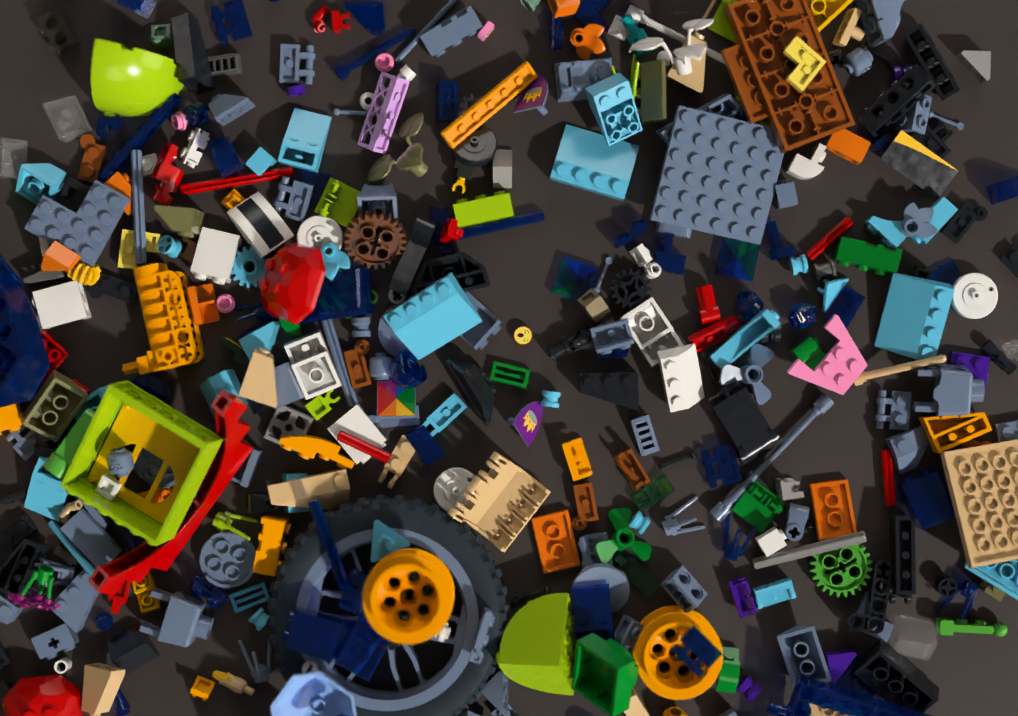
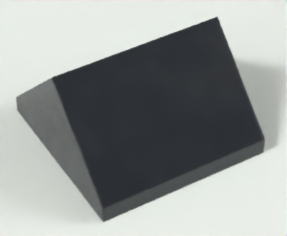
M141 622L107 641L112 663L118 668L126 669L125 675L159 656L148 634L139 631L142 625Z

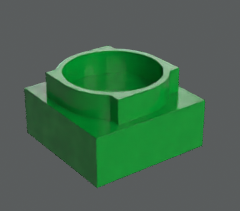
M591 633L576 641L571 689L608 715L616 716L629 709L631 689L637 682L639 665L635 663L631 654L622 645L611 638L605 641L595 633Z

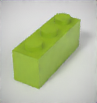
M505 190L494 192V196L487 197L486 194L475 197V200L468 201L465 198L457 200V204H453L458 228L514 217L510 193H505Z

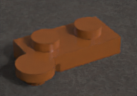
M84 134L80 138V145L85 148L78 179L94 183L95 180L99 181L108 147L96 144L94 136Z
M364 339L356 342L355 349L344 352L353 389L372 384L365 354L370 350V344Z
M592 482L573 485L578 515L573 518L572 525L578 531L584 530L587 527L588 521L599 520Z

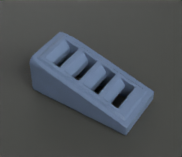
M649 415L631 419L630 423L641 456L660 451ZM643 422L647 423L646 426L640 428L636 427L637 424ZM649 429L648 433L639 435L638 433L640 431ZM651 436V440L641 443L640 439ZM654 444V447L643 449L645 445Z

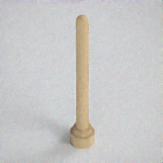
M939 355L868 372L863 371L854 381V384L858 386L862 385L863 382H867V379L944 363L947 358L945 355Z

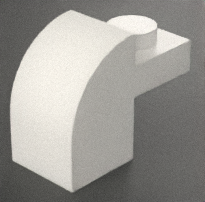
M821 143L816 145L810 159L798 153L795 154L785 173L801 180L817 176L825 168L818 163L823 162L827 154L824 152L827 146Z

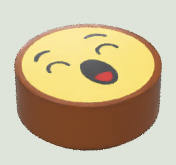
M520 326L514 331L513 337L516 343L526 345L532 340L533 335L530 328Z

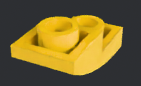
M150 571L141 583L132 581L134 593L138 597L142 614L162 608L160 600L150 596L152 590L156 588Z

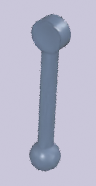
M339 108L333 110V114L336 116L339 114L367 116L368 110L349 111L340 110Z
M932 110L929 111L928 118L933 117L955 126L957 130L964 128L962 122L956 123L934 114Z
M607 257L605 259L606 264L604 266V269L601 273V276L597 282L596 287L593 288V290H595L597 293L600 292L599 287L603 281L609 264H612L613 259L611 257Z

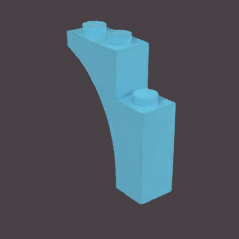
M945 197L939 198L930 207L934 209L930 224L939 231L958 209ZM871 216L865 221L867 230L873 235L877 234L881 238V243L887 248H897L907 237L901 232L900 227L903 221L884 220L875 216ZM908 224L907 229L909 231H912L913 226L911 224ZM917 235L910 238L915 243L923 245L927 244L934 235L928 238H921Z
M761 310L708 357L720 370L724 365L732 364L761 338L776 329L781 324L778 321L780 317L773 310Z

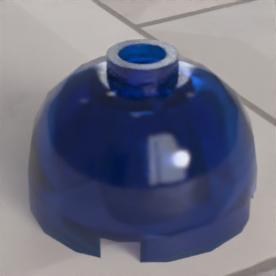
M408 350L399 352L389 365L391 381L405 389L420 386L427 379V372L424 365H419L418 359Z

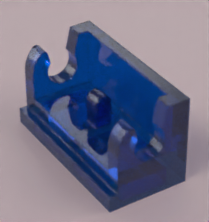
M439 81L436 84L435 122L448 121L452 123L458 118V82Z
M844 287L824 320L828 322L834 314H837L847 329L866 297L851 288Z
M352 567L338 604L340 608L354 614L359 612L362 604L363 588L370 574Z

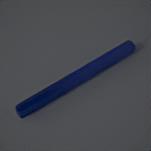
M540 210L462 228L464 233L459 240L543 221L545 219L544 213ZM441 233L432 236L434 245L444 244L439 241Z

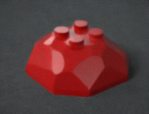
M294 242L280 248L274 257L268 258L265 261L266 273L259 280L258 285L261 288L262 305L268 313L274 317L298 324L314 310L326 270L321 250Z
M61 674L20 678L2 699L4 716H84V712L81 711L82 691Z

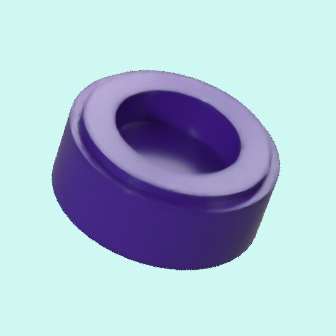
M305 85L286 88L287 96L289 97L306 94Z

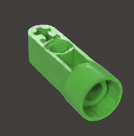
M88 408L82 414L55 453L52 452L43 465L46 470L61 480L66 475L95 415V411Z

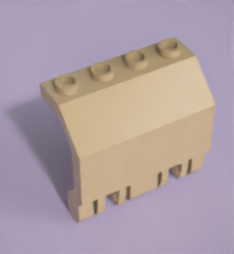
M494 451L490 458L496 463L490 460L486 462L487 466L491 468L490 471L486 473L480 470L478 474L483 479L476 475L466 488L470 493L465 490L462 493L467 501L464 504L456 501L454 505L459 509L452 506L447 513L457 521L467 523L471 528L490 540L500 551L505 553L551 491L518 465Z

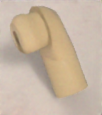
M76 500L67 503L58 514L61 522H68L71 519L69 514L81 509L83 506L82 502Z

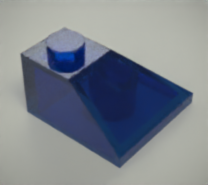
M383 1L344 2L347 13L367 33L377 36L382 35V32H387L386 8Z

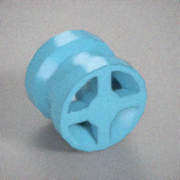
M169 235L161 237L157 245L159 252L171 258L177 257L182 251L181 241Z
M805 254L797 258L789 257V267L792 276L797 275L799 272L808 273V262Z
M542 390L543 400L540 402V406L559 408L558 398L561 396V392Z
M638 510L629 522L628 527L635 528L641 535L650 524L651 518L644 517L642 512Z
M261 607L248 621L253 623L256 629L260 631L267 624L266 621L270 615H267Z

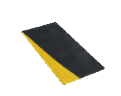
M902 130L881 157V160L936 199L941 196L958 173L957 169Z

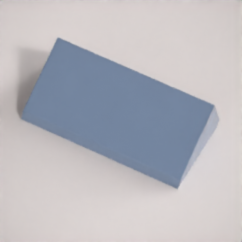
M83 508L60 528L96 567L113 561L122 551L120 546Z
M814 625L795 626L777 635L794 692L832 681Z

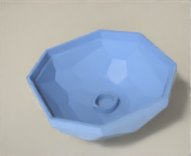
M323 671L293 674L270 706L272 716H357L353 694Z

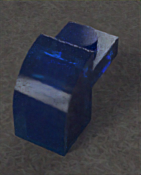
M111 0L145 19H149L157 3L153 0Z
M666 233L665 237H661L659 248L662 249V252L655 251L654 260L663 272L682 276L686 256L671 253L674 234Z

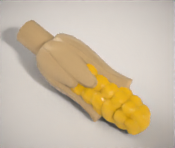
M215 670L212 673L213 678L218 680L219 684L224 685L235 693L242 694L244 692L252 696L255 692V689L247 686V682L244 679L234 676L229 672L225 673Z

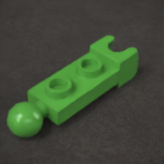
M936 617L935 632L939 633V635L953 636V632L994 633V635L1002 637L1008 631L1006 624L1003 622H996L994 625H990L986 620H975V623L968 622L967 619H956V622L947 617Z

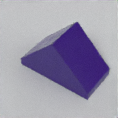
M851 648L824 652V658L832 679L831 683L834 685L857 655Z

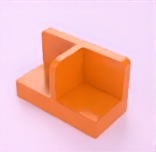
M846 129L833 133L825 143V146H827L826 150L855 165L862 162L871 145V142Z
M213 284L187 287L195 325L220 321L221 318L216 307V295Z

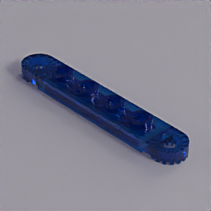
M177 93L170 96L160 108H156L151 113V118L138 127L136 135L126 140L124 143L125 147L113 154L112 161L99 175V179L102 182H107L118 170H121L131 159V150H139L166 121L171 112L180 105L182 98Z

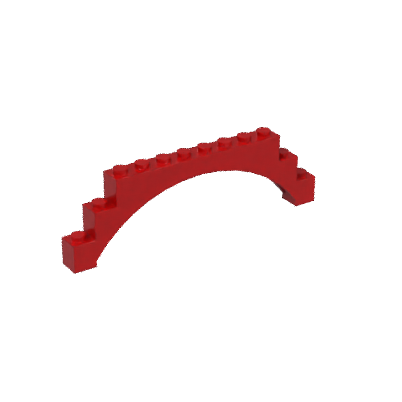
M221 390L211 404L216 418L215 434L224 439L175 537L158 546L150 545L145 541L125 555L107 564L98 565L88 579L97 592L115 595L125 580L141 583L151 568L167 571L253 450V447L243 438L251 427L240 417L247 408V405L237 395Z

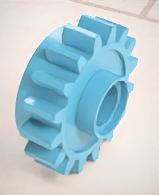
M250 246L249 250L243 247L242 253L238 250L236 253L238 256L235 257L233 270L231 271V274L236 275L233 280H240V286L246 283L247 288H251L252 284L258 287L259 280L266 273L264 264L267 255L261 259L252 246ZM249 262L255 264V269L252 272H248L246 269Z

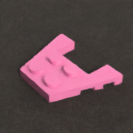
M834 314L823 328L838 340L814 370H811L800 359H797L787 370V373L844 395L868 365L837 314Z

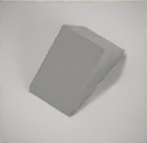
M963 50L956 56L981 84L990 79L991 51Z
M496 149L495 156L493 157V188H512V150Z

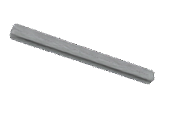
M864 531L776 552L768 557L765 555L753 558V565L755 569H760L866 542V535Z

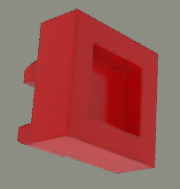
M339 10L331 11L332 28L335 34L342 33V28L345 30L351 29L350 24H343L344 19L350 18V14L345 13L341 15Z
M451 218L444 224L439 241L448 243L451 239L458 241L459 238H462L464 230L457 228V220Z

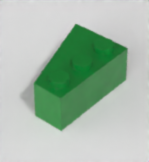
M839 237L833 260L838 261L837 265L849 267L850 264L856 266L857 270L867 272L868 269L875 270L874 274L886 276V274L897 272L903 249L896 248L894 250L880 244L873 245L865 241Z

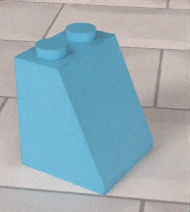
M234 369L224 370L208 378L199 386L214 418L215 411L211 404L221 390L239 395L241 383ZM238 396L246 405H248L246 398Z

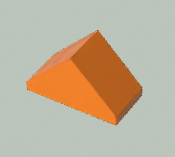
M54 241L44 253L41 269L42 271H71L81 257Z

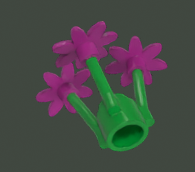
M40 565L38 571H33L32 577L22 592L16 595L9 592L8 599L12 600L13 604H19L21 608L30 607L32 604H35L38 609L57 610L61 604H55V601H52L51 598L54 569L48 565ZM36 579V582L40 584L39 591L31 590V594L25 596ZM48 584L47 595H44V586Z

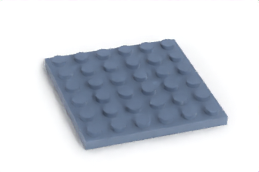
M678 105L650 220L761 245L784 153L781 154L771 127L755 123L749 124L746 121Z

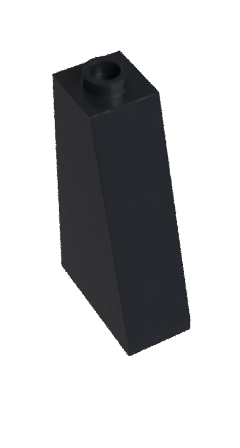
M188 12L171 18L178 81L198 94L216 89L198 19Z

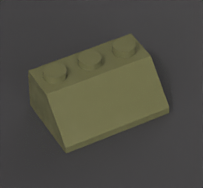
M666 59L640 63L638 72L640 88H636V100L640 99V107H637L641 124L664 123L666 119Z
M154 205L155 211L173 231L178 232L179 236L197 239V236H200L202 227H204V212L194 208Z
M53 370L22 414V424L57 442L89 395L70 378Z

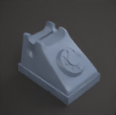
M855 0L857 8L862 11L860 18L870 48L882 44L894 35L900 23V11L905 0Z
M612 57L554 63L558 103L588 100L585 88L612 76L610 69Z
M364 184L360 194H357L358 214L360 213L365 216L366 211H368L371 215L373 210H376L377 214L380 215L383 210L384 216L391 213V219L398 218L397 192L395 193L393 184L376 186ZM377 226L375 239L372 244V249L375 248L376 240L378 238V233L381 226ZM364 228L367 231L372 230L371 228ZM389 232L383 233L385 235H391V233Z

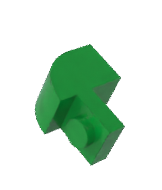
M722 646L723 661L716 679V691L735 693L740 674L739 648Z

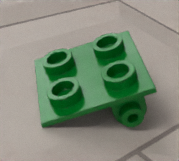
M754 480L731 510L762 533L776 514L781 513L785 502Z

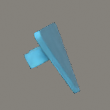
M845 277L833 281L823 280L825 289L817 288L820 294L824 295L822 312H827L849 281V278Z
M376 519L374 521L371 562H376L394 551L410 546V542L379 520Z

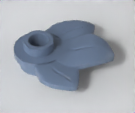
M914 202L909 204L904 210V221L900 227L903 235L907 237L917 235L921 238H928L938 231L935 226L930 224L934 209L921 208L918 210ZM908 224H911L913 226L912 231H909L907 229Z

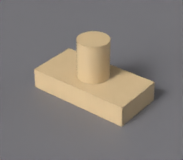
M858 8L847 9L832 45L844 47L847 45L850 36L858 41L862 40L865 30L855 26L861 15V10Z

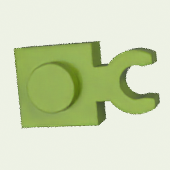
M334 389L327 391L325 398L318 395L305 405V408L316 421L332 409L329 406L330 403H336L340 400V397L336 399L330 398V393Z

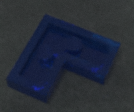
M582 0L576 13L573 15L584 28L592 23L603 26L605 29L602 34H604L610 26L600 16L599 12L610 4L612 0Z

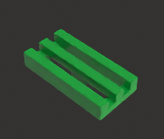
M493 361L489 379L526 388L530 369ZM496 365L517 371L526 372V375L522 376L496 369ZM494 373L522 379L524 383L494 377Z

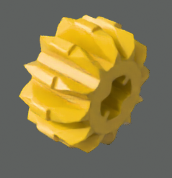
M79 260L71 271L66 272L73 281L92 286L99 279L101 269L97 264L91 266Z

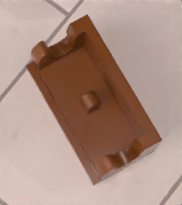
M630 447L614 456L615 461L633 490H637L640 486L651 482Z

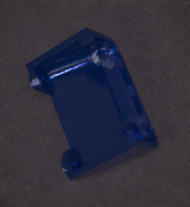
M353 265L351 270L338 271L333 280L325 276L314 310L298 324L375 314L369 269L362 268V265Z

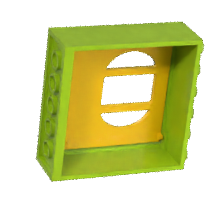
M128 380L109 384L60 486L66 489L68 494L82 499L84 504L92 505L98 509L100 514L108 515L114 519L116 524L124 525L130 529L132 534L145 538L146 542L150 545L158 546L175 537L224 438ZM136 444L132 453L134 465L142 448L163 460V464L145 499L125 487L129 475L120 477L119 481L122 485L115 500L110 501L95 492L104 474H108L116 479L115 474L109 472L106 456L112 449ZM170 465L174 473L173 490L164 501L152 503V499Z

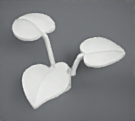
M693 19L682 25L683 29H688L687 46L673 51L676 58L672 56L665 42H662L663 38L649 37L637 41L630 47L629 53L633 50H652L662 46L668 54L671 64H675L677 75L689 74L692 72L690 59L701 60L703 53L707 49L706 44H691V33L694 29L700 30L710 26L714 19Z

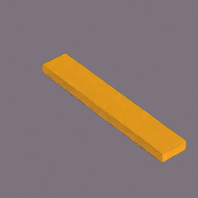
M525 61L440 132L451 149H454L538 78L529 62Z

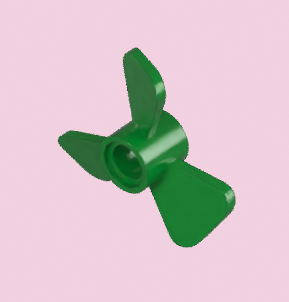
M629 508L612 509L608 512L607 517L616 533L611 536L610 540L602 541L595 545V552L600 563H607L616 551H623L626 548H629L642 561L649 559L652 550L651 546L645 542L635 541L633 532L628 529L632 513ZM619 536L625 539V543L620 541Z

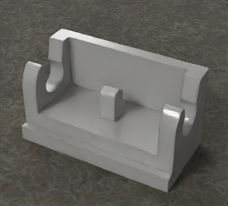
M774 478L778 498L789 500L804 497V492L798 491L793 486L799 485L800 482L794 481L792 478Z

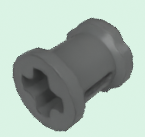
M833 260L820 265L813 264L815 279L818 281L823 277L836 276Z

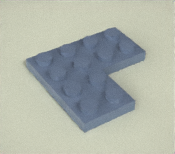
M95 180L77 213L42 195L24 229L51 244L54 241L60 243L81 257L80 260L94 266L131 199Z

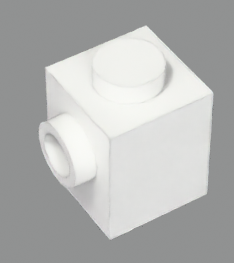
M772 527L755 538L766 557L787 545L784 541L787 539L784 532L776 527Z

